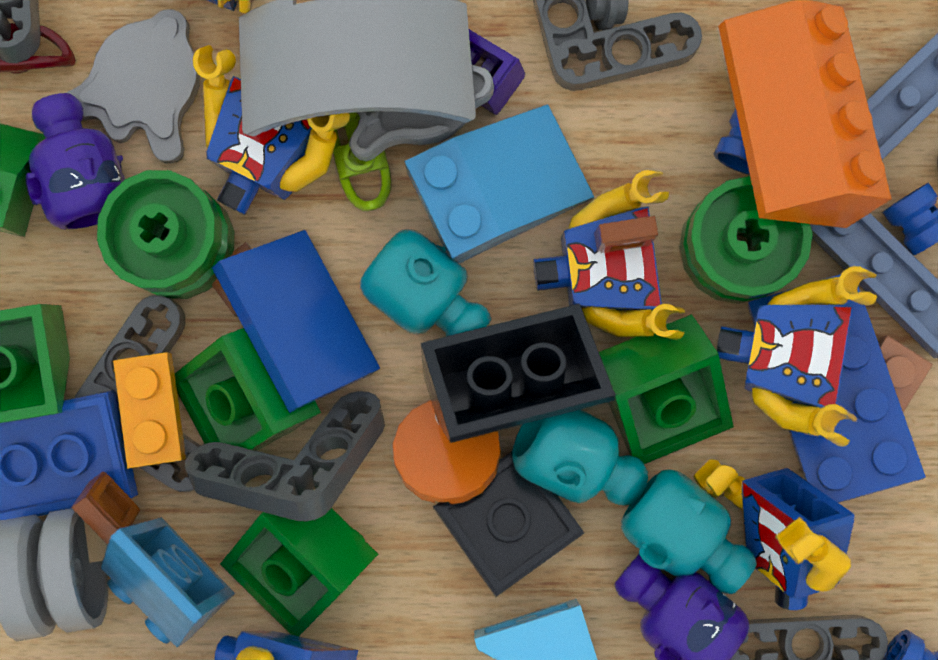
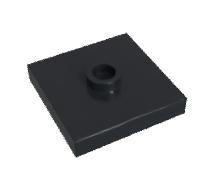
M512 451L499 460L496 477L481 494L464 503L449 504V502H439L433 506L439 518L495 598L584 534V531L558 495L527 481L518 474L513 464Z

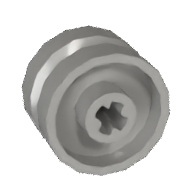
M72 508L49 512L44 522L36 515L0 521V624L7 636L15 641L45 637L53 632L56 624L66 633L93 629L102 625L108 602V575L101 569L103 561L89 563L84 520Z

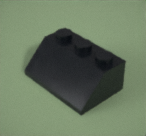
M580 304L421 343L423 374L437 422L450 443L615 401V392Z

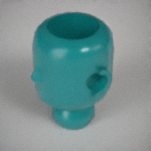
M404 229L396 233L371 262L360 280V289L363 296L398 326L412 334H424L435 324L445 332L446 336L487 327L492 320L490 312L485 306L477 302H468L459 294L467 282L468 275L466 269L457 261L451 259L446 253L444 246L435 245L416 230Z
M581 409L522 424L513 445V464L521 477L571 502L584 503L602 490L607 499L612 503L622 506L631 505L640 498L647 485L648 471L644 463L633 456H619V441L612 427L603 420Z
M671 469L662 470L647 482L640 498L628 506L622 517L621 530L627 540L639 549L641 558L651 567L664 569L674 576L692 575L701 568L708 574L710 583L715 588L725 594H733L745 584L757 565L756 558L750 549L740 544H732L726 539L731 526V517L725 506L679 471Z

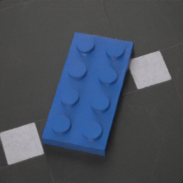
M783 292L748 302V309L754 327L758 307L767 305L773 296ZM851 300L844 304L853 306L837 405L855 415L857 421L852 422L849 419H843L834 428L835 433L843 435L850 441L846 446H837L821 435L814 436L789 430L804 479L838 503L926 478L866 306Z

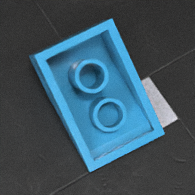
M548 104L453 137L405 160L408 176L442 245L446 248V253L459 264L594 199V195Z
M162 517L119 528L110 537L101 565V569L110 577L107 584L120 600L126 604L134 602L148 617L145 620L147 628L163 643L168 644L171 641L177 648L181 646L235 594Z

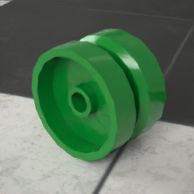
M146 170L125 179L108 195L98 216L97 242L104 262L120 279L155 295L164 296L169 299H189L208 291L213 287L212 284L217 279L212 268L220 260L230 257L234 251L235 231L227 211L212 195L203 190L193 180L170 170Z
M747 176L724 182L708 193L696 205L683 225L679 250L684 270L698 289L715 300L741 304L773 294L796 279L809 259L813 234L810 224L759 218L751 177ZM737 235H742L748 240L749 249L747 242L738 241Z

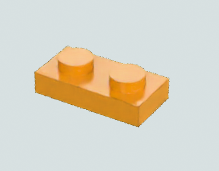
M164 352L113 360L127 469L186 460L172 353Z

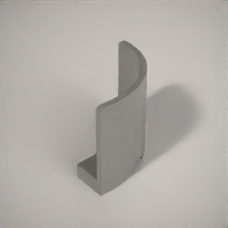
M275 0L239 17L242 131L246 135L256 136L275 127L304 119L352 112L388 111L420 113L454 119L464 123H468L476 117L467 4L458 0H313L296 4V0Z

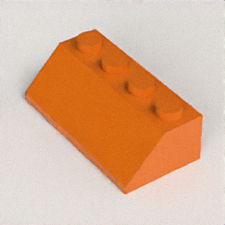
M793 0L724 20L718 27L759 218L848 228L890 201L892 198L885 174V167L875 135L873 120L869 111L844 8L813 0Z

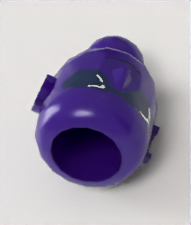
M70 93L49 95L33 104V123L37 129L43 132L45 139L39 142L30 152L29 166L31 173L26 174V187L31 202L34 205L41 204L46 219L53 226L64 230L97 225L98 216L108 195L125 180L121 168L122 155L117 156L111 140L99 130L82 127V104L79 99Z
M638 554L614 583L620 597L628 602H637L646 610L640 621V630L643 638L655 649L654 654L657 660H730L748 634L749 620L742 609L710 583V580L705 579L697 572L692 575L676 576L671 581L661 572V569L651 567Z

